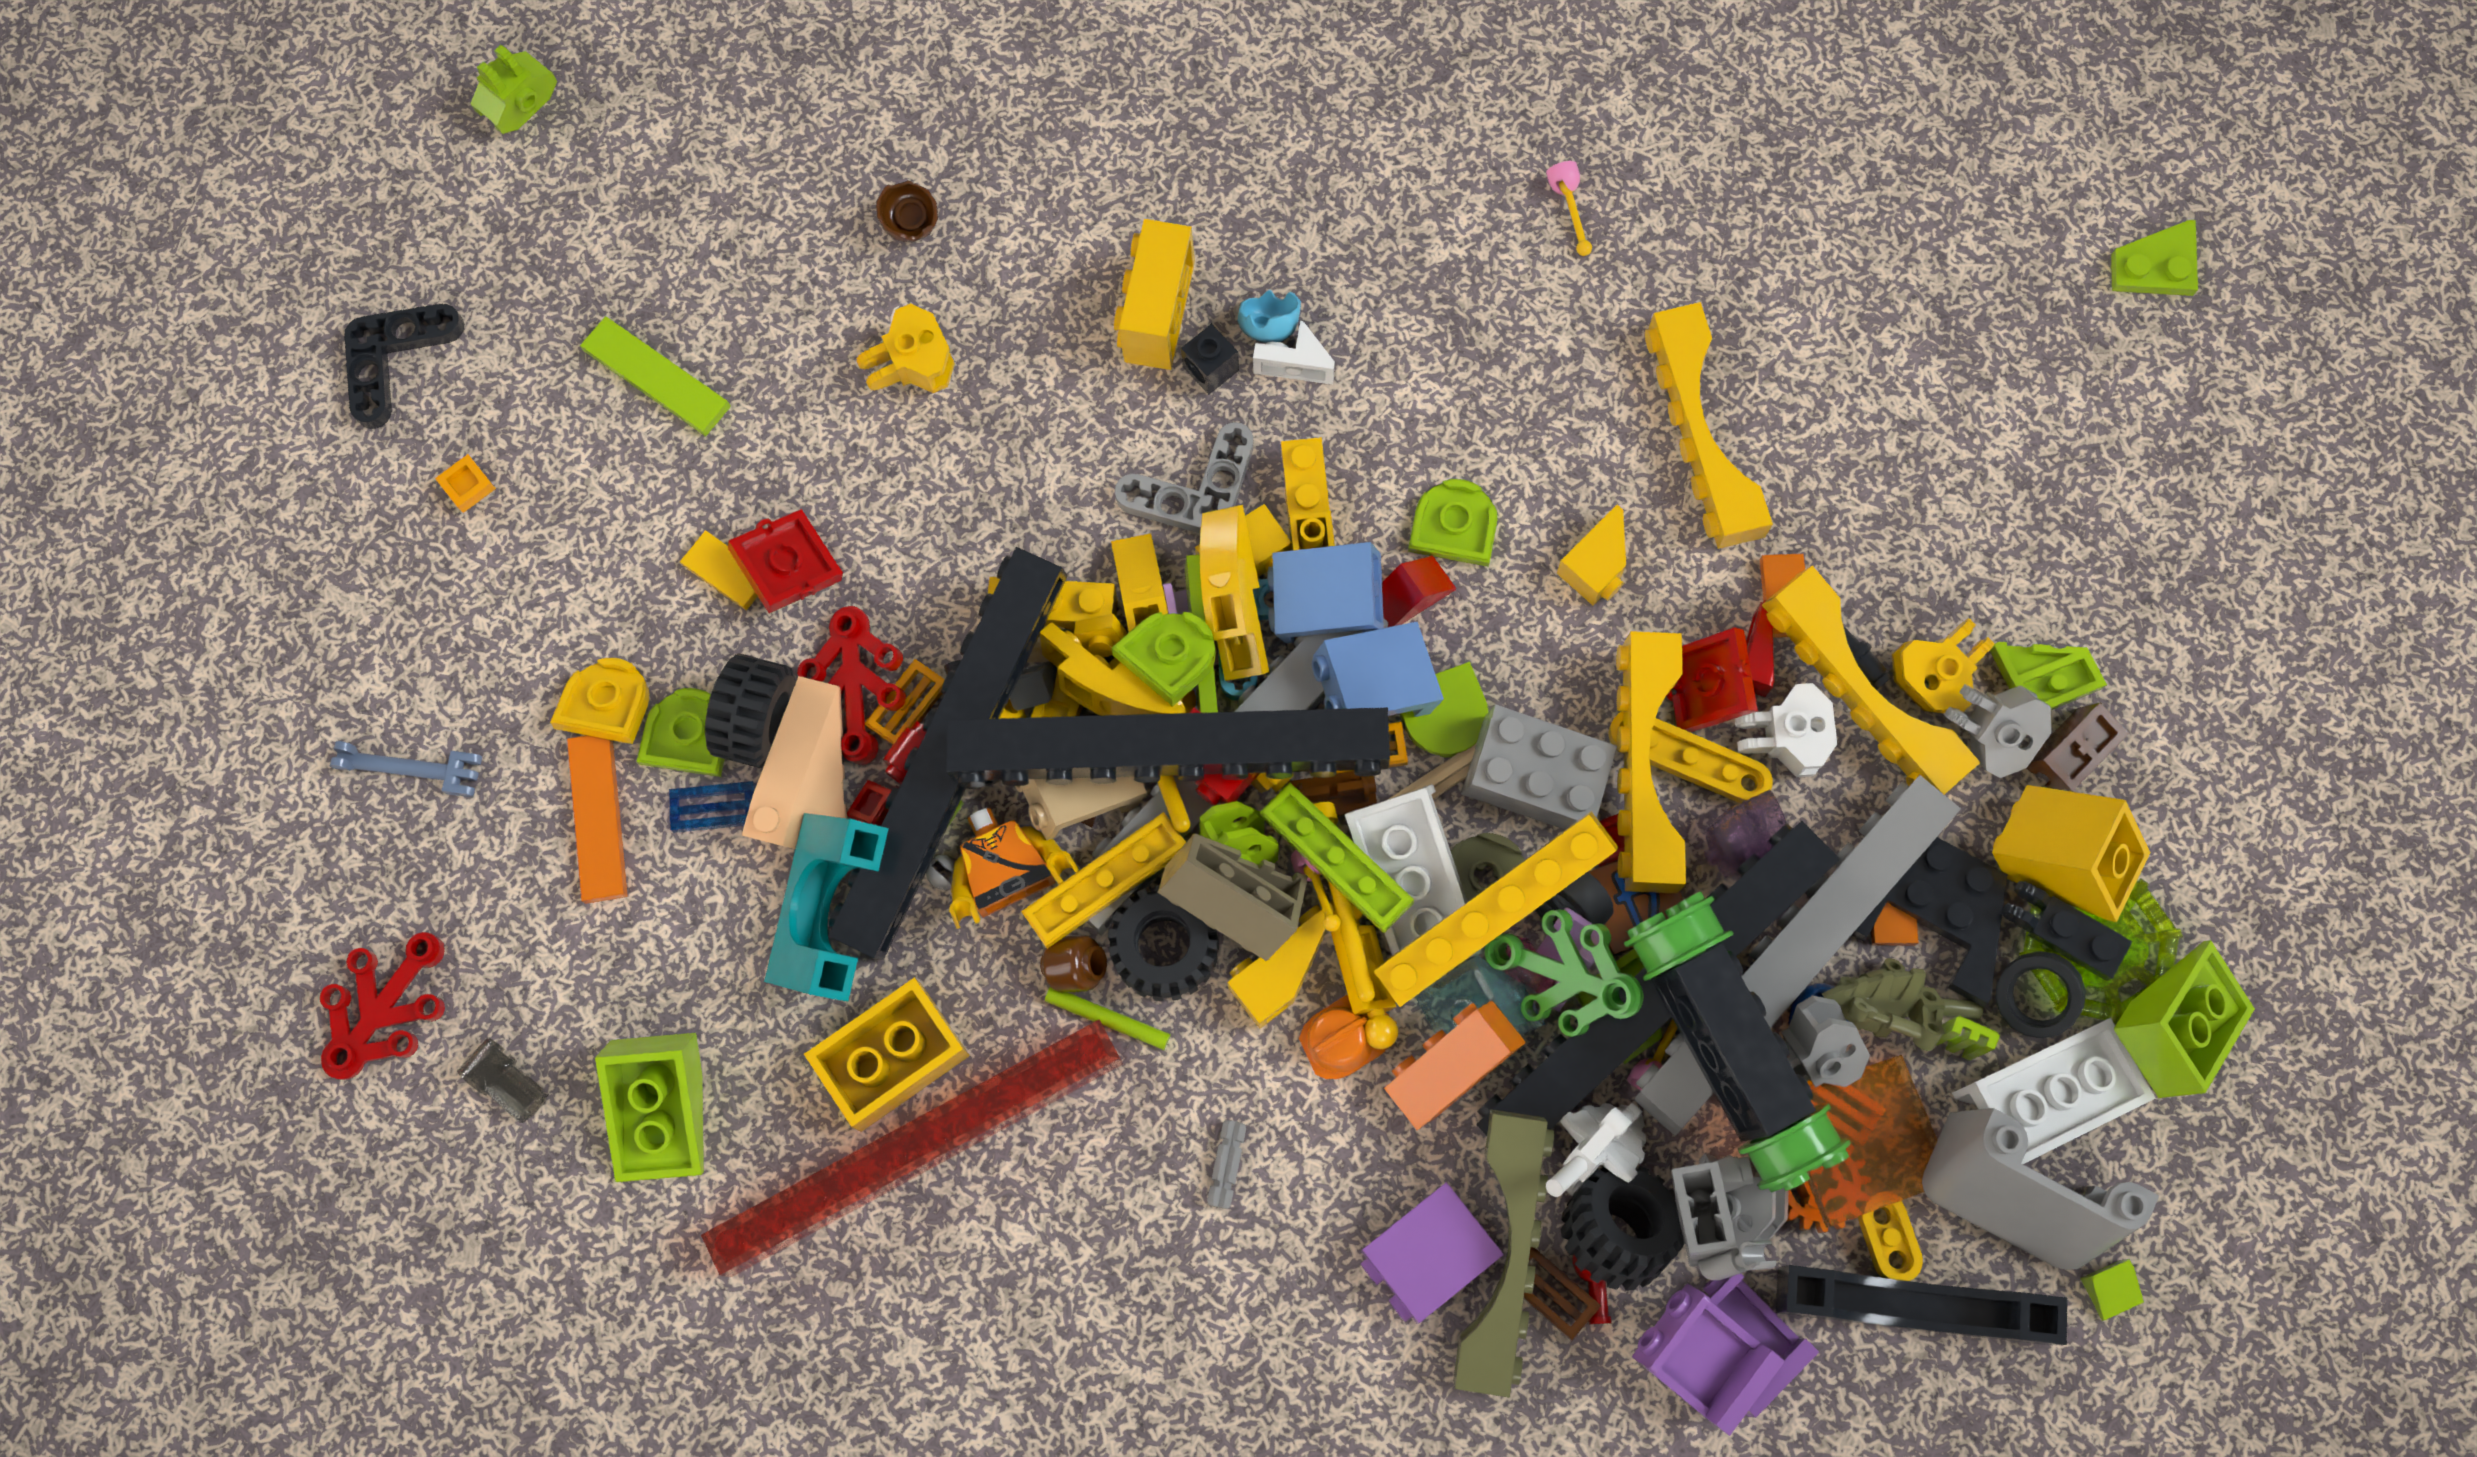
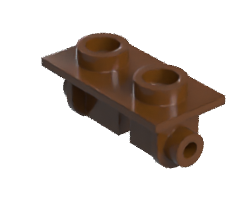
M1354 771L1337 773L1333 777H1311L1288 781V784L1291 783L1312 804L1332 802L1337 816H1342L1350 811L1377 803L1375 777L1357 776L1354 774Z

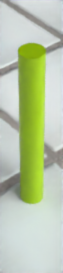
M1050 987L1045 997V1002L1162 1050H1165L1171 1036L1167 1032L1068 992H1057Z

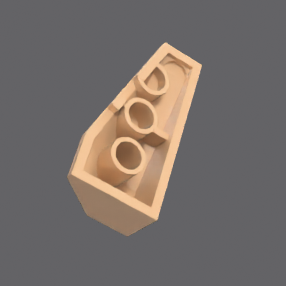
M798 676L753 793L742 836L796 849L804 813L847 818L843 790L845 771L844 765H842L841 738L843 737L841 690L839 686Z

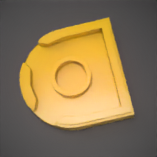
M602 658L597 660L598 663L585 668L581 672L577 670L573 673L564 687L550 723L553 728L633 744L649 704V688L642 674L632 663L619 658Z

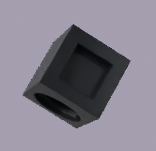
M1212 323L1181 347L1183 368L1208 395L1239 371L1238 351Z

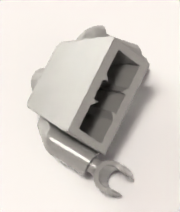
M1728 1155L1715 1162L1672 1169L1676 1206L1690 1267L1699 1266L1702 1275L1706 1279L1722 1280L1744 1273L1746 1270L1773 1269L1776 1266V1260L1766 1261L1764 1258V1248L1766 1245L1772 1244L1770 1240L1744 1241L1740 1248L1737 1249L1725 1193L1744 1187V1185L1754 1184L1748 1156L1738 1158L1737 1156Z

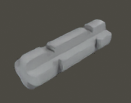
M1225 1120L1223 1122L1220 1135L1223 1142L1218 1145L1212 1174L1214 1186H1210L1207 1198L1210 1206L1228 1209L1231 1206L1234 1192L1231 1190V1186L1236 1183L1242 1149L1239 1146L1240 1143H1244L1246 1126L1241 1122Z

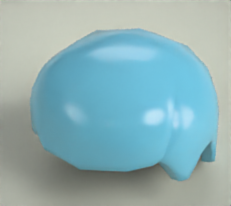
M1267 290L1259 298H1248L1240 303L1237 319L1239 327L1253 340L1262 343L1281 342L1295 332L1300 316L1301 301L1293 292H1288L1284 299H1279L1273 294L1272 290Z

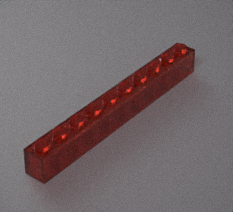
M1099 1019L701 1234V1237L719 1275L733 1277L1123 1065V1062Z

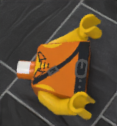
M990 808L979 810L968 817V822L975 838L960 845L962 856L954 863L950 889L952 903L949 911L955 927L960 929L959 923L966 916H972L975 924L980 922L978 912L984 918L1056 882L1061 884L1063 880L1060 874L1063 870L1072 868L1077 873L1079 868L1067 851H1063L1055 840H1046L1043 833L1032 826L1020 828L1015 820L999 826Z

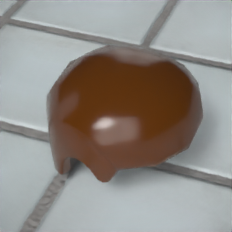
M907 180L894 185L888 184L883 188L876 201L877 219L885 233L895 240L914 242L930 235L938 220L937 202L928 189Z

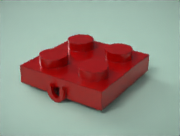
M802 509L775 521H771L769 518L763 519L756 525V529L728 541V550L769 614L798 600H804L805 597L815 595L816 592L842 581V570Z
M1733 627L1682 646V675L1671 689H1675L1676 694L1672 695L1670 691L1666 695L1670 701H1673L1677 727L1692 733L1758 711L1743 629Z

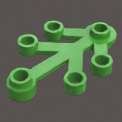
M1558 909L1544 914L1542 928L1552 938L1563 963L1524 948L1521 940L1513 934H1501L1485 946L1486 960L1494 969L1506 970L1520 966L1560 982L1542 993L1526 996L1521 1003L1523 1016L1532 1022L1544 1020L1549 1017L1552 1008L1582 991L1598 998L1581 1009L1575 1008L1561 1013L1558 1025L1561 1032L1568 1037L1583 1035L1589 1029L1590 1023L1607 1014L1618 1019L1634 1016L1642 1006L1643 990L1635 977L1620 972L1608 947L1611 942L1609 929L1605 925L1597 923L1586 925L1580 932V943L1584 949L1591 951L1602 976L1601 978L1589 973L1570 934L1573 926L1571 915L1565 910ZM1555 916L1561 921L1559 931L1553 925ZM1593 930L1599 934V943L1597 945L1591 939ZM1508 944L1511 948V958L1506 953ZM1621 988L1626 992V1003L1619 997ZM1534 1000L1540 1005L1538 1015L1533 1011L1532 1005ZM1572 1015L1575 1016L1578 1021V1027L1576 1030H1574L1570 1025V1018Z

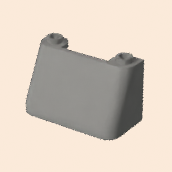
M1995 1108L1950 1112L1922 1179L1925 1194L1935 1204L2053 1267L2064 1270L2083 1267L2144 1226L2150 1219L2159 1195L2132 1182L2117 1183L2110 1187L2108 1191L2098 1186H2088L2085 1194L2082 1196L2023 1165L2022 1160L2028 1146L2027 1132L2016 1119Z

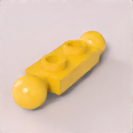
M1352 904L1375 990V996L1370 1002H1363L1358 998L1340 927L1338 930L1331 932L1352 1012L1354 1015L1367 1014L1368 1020L1364 1025L1367 1043L1375 1049H1387L1398 1038V1026L1390 1016L1385 1015V1012L1397 1006L1393 997L1374 973V970L1384 962L1374 925L1360 926L1359 920L1363 913Z

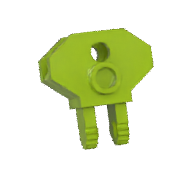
M499 45L494 50L497 56L495 61L488 64L482 62L477 66L480 74L477 77L479 83L470 104L476 113L480 116L485 115L492 121L499 132L505 134L522 127L550 100L557 80L550 70L528 52L523 51L512 54L506 47Z
M1235 801L1212 806L1199 817L1200 833L1198 835L1240 850V858L1259 864L1263 859L1272 863L1278 861L1279 844L1275 837L1264 835L1265 820L1260 816V811ZM1243 817L1241 820L1233 822L1235 819Z

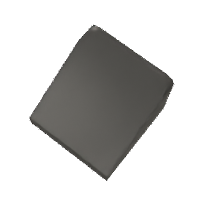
M1050 661L1025 667L1010 696L1013 708L1021 710L1048 703L1053 696L1058 668Z

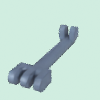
M336 741L334 751L337 752V757L331 758L330 767L348 771L359 769L444 780L442 792L445 794L473 798L475 788L460 785V781H477L479 772L463 769L464 763L476 766L481 765L483 757L473 753L451 751L448 764L358 753L356 746L347 742Z

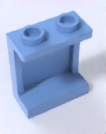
M1371 542L1272 553L1273 566L1268 568L1267 579L1271 592H1274V607H1270L1268 617L1271 631L1275 632V635L1283 642L1293 643L1294 637L1358 630L1368 632L1384 628L1381 553Z
M1418 622L1324 640L1313 655L1312 670L1315 679L1322 683L1326 695L1325 709L1388 707V716L1413 711L1415 717L1431 714L1444 700Z

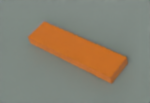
M593 736L568 738L581 901L588 904L628 897L613 740Z

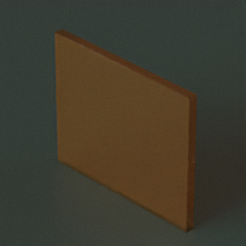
M1902 1055L1866 1066L1862 1077L1847 1087L1822 1083L1816 1088L1813 1084L1809 1085L1813 1093L1811 1102L1814 1107L1828 1102L1831 1108L1827 1115L1841 1139L1849 1138L1851 1142L1846 1148L1849 1154L1846 1160L1827 1169L1821 1166L1815 1170L1807 1171L1810 1177L1808 1184L1826 1228L1925 1192L1922 1185L1923 1174L1938 1140Z

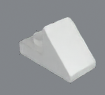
M1300 321L1296 349L1289 348L1280 342L1255 343L1253 354L1254 374L1333 385L1335 361L1303 321Z

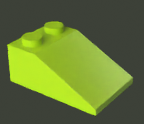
M2208 940L2199 944L2135 997L2117 1022L2114 1031L2158 1098L2203 1094L2207 1092L2255 1008L2213 942Z
M696 1033L610 1040L595 1057L615 1182L702 1175L704 1172L703 1075Z

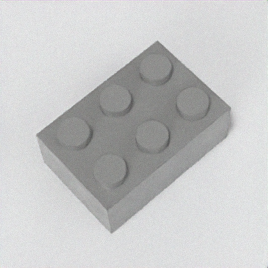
M1495 705L1484 717L1461 795L1566 830L1590 811L1597 818L1617 746Z

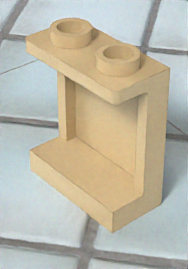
M1134 776L1116 777V782L1109 784L1092 783L1090 778H1073V782L1067 785L1048 784L1046 779H1029V784L1015 786L1019 792L1024 793L1030 805L1029 816L1031 822L1037 830L1041 829L1046 840L1055 838L1059 830L1111 810L1119 808L1121 813L1130 811L1140 804L1147 793L1142 782L1134 781Z

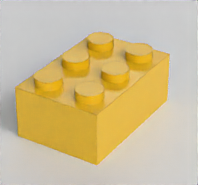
M1144 219L1141 233H1134L1132 238L1131 257L1135 258L1132 270L1126 269L1124 273L1122 293L1127 294L1124 306H1117L1115 312L1114 330L1118 331L1117 347L1122 348L1124 362L1171 370L1195 265L1192 226Z
M915 977L804 1053V1056L850 1126L860 1132L867 1129L970 1056L923 985Z

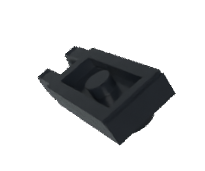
M2019 881L2014 889L2015 893L2041 909L2038 918H2036L2021 907L2008 903L2002 910V916L2029 932V937L2103 980L2109 981L2113 979L2133 941L2055 896L2050 897L2046 891L2037 888L2035 885L2026 881Z

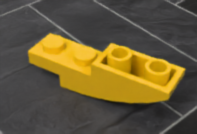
M1322 437L1281 441L1285 497L1292 551L1335 546Z
M1243 505L1202 513L1200 529V579L1206 624L1212 631L1214 641L1217 640L1224 679L1229 681L1269 673L1253 589L1260 587Z
M1052 622L1039 632L1042 655L1058 668L1060 690L1096 714L1105 716L1186 713V708L1181 700L1172 707L1122 663L1112 670L1109 663L1102 656L1097 654L1093 656L1083 648L1079 639L1068 630L1063 632Z

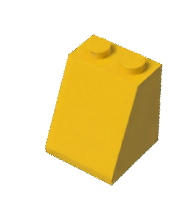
M2027 785L2019 801L2014 803L2010 818L2002 834L1998 835L1995 839L1992 851L2001 871L2008 874L2007 879L2016 883L2026 881L2046 891L2050 897L2055 896L2069 905L2113 922L2118 921L2151 853L2126 800Z

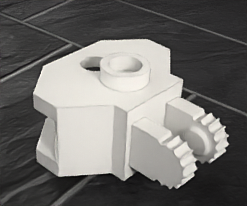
M1813 683L1795 684L1780 706H1772L1768 712H1754L1735 718V727L1765 728L1766 738H1746L1737 742L1738 753H1768V758H1778L1796 777L1814 776L1837 746L1833 703Z

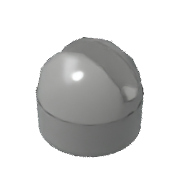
M938 855L932 859L926 871V876L935 888L940 890L951 888L954 863L956 861L953 857ZM938 862L952 873L948 880L933 868Z

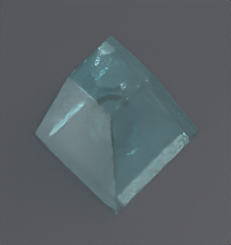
M1479 956L1471 958L1415 996L1435 1034L1441 1029L1446 1034L1452 1031L1457 1026L1453 1018L1470 1004L1474 1003L1480 1008L1490 1001L1496 1004L1522 1038L1545 1024L1544 1020L1532 1022L1523 1016L1521 1003L1529 995L1525 986L1503 971L1494 969ZM1533 1002V1011L1538 1015L1539 1011Z

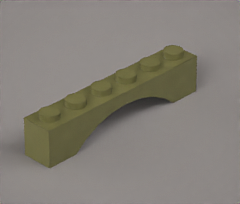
M1490 1110L1484 1154L1498 1178L1505 1197L1509 1222L1508 1250L1502 1275L1492 1297L1476 1319L1459 1334L1453 1378L1454 1387L1458 1390L1510 1398L1511 1385L1520 1384L1523 1358L1516 1356L1518 1338L1526 1339L1529 1323V1312L1522 1311L1524 1293L1532 1294L1535 1279V1266L1528 1265L1530 1247H1539L1542 1223L1540 1220H1534L1536 1203H1544L1547 1192L1546 1183L1548 1175L1541 1174L1543 1156L1551 1157L1554 1141V1130L1547 1129L1548 1122L1544 1117Z

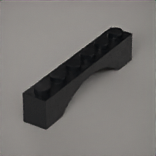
M1794 1265L1778 1267L1775 1313L2041 1345H2067V1297L1919 1283Z

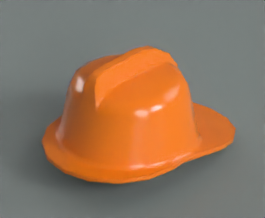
M1348 995L1341 997L1315 1014L1303 1026L1299 1036L1301 1045L1315 1075L1325 1079H1342L1349 1076L1387 1050L1375 1049L1367 1043L1364 1025L1368 1020L1367 1014H1353Z

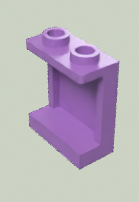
M1446 1182L1362 1249L1361 1252L1366 1259L1360 1264L1376 1285L1384 1281L1393 1292L1394 1296L1388 1301L1403 1321L1406 1322L1412 1317L1416 1324H1419L1504 1254Z
M1742 1274L1722 1280H1710L1703 1287V1290L1708 1294L1707 1296L1711 1299V1302L1757 1341L1773 1350L1785 1361L1746 1414L1747 1417L1756 1418L1819 1351L1806 1338H1799L1742 1280L1744 1278Z
M1688 1283L1682 1290L1677 1291L1671 1296L1667 1302L1665 1313L1654 1327L1649 1328L1643 1333L1638 1342V1349L1632 1355V1358L1709 1422L1729 1436L1785 1362L1773 1350L1757 1341L1713 1304L1706 1294Z

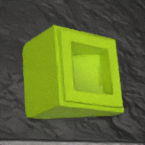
M2130 1259L2119 1260L2080 1278L2102 1321L2144 1303L2136 1272Z

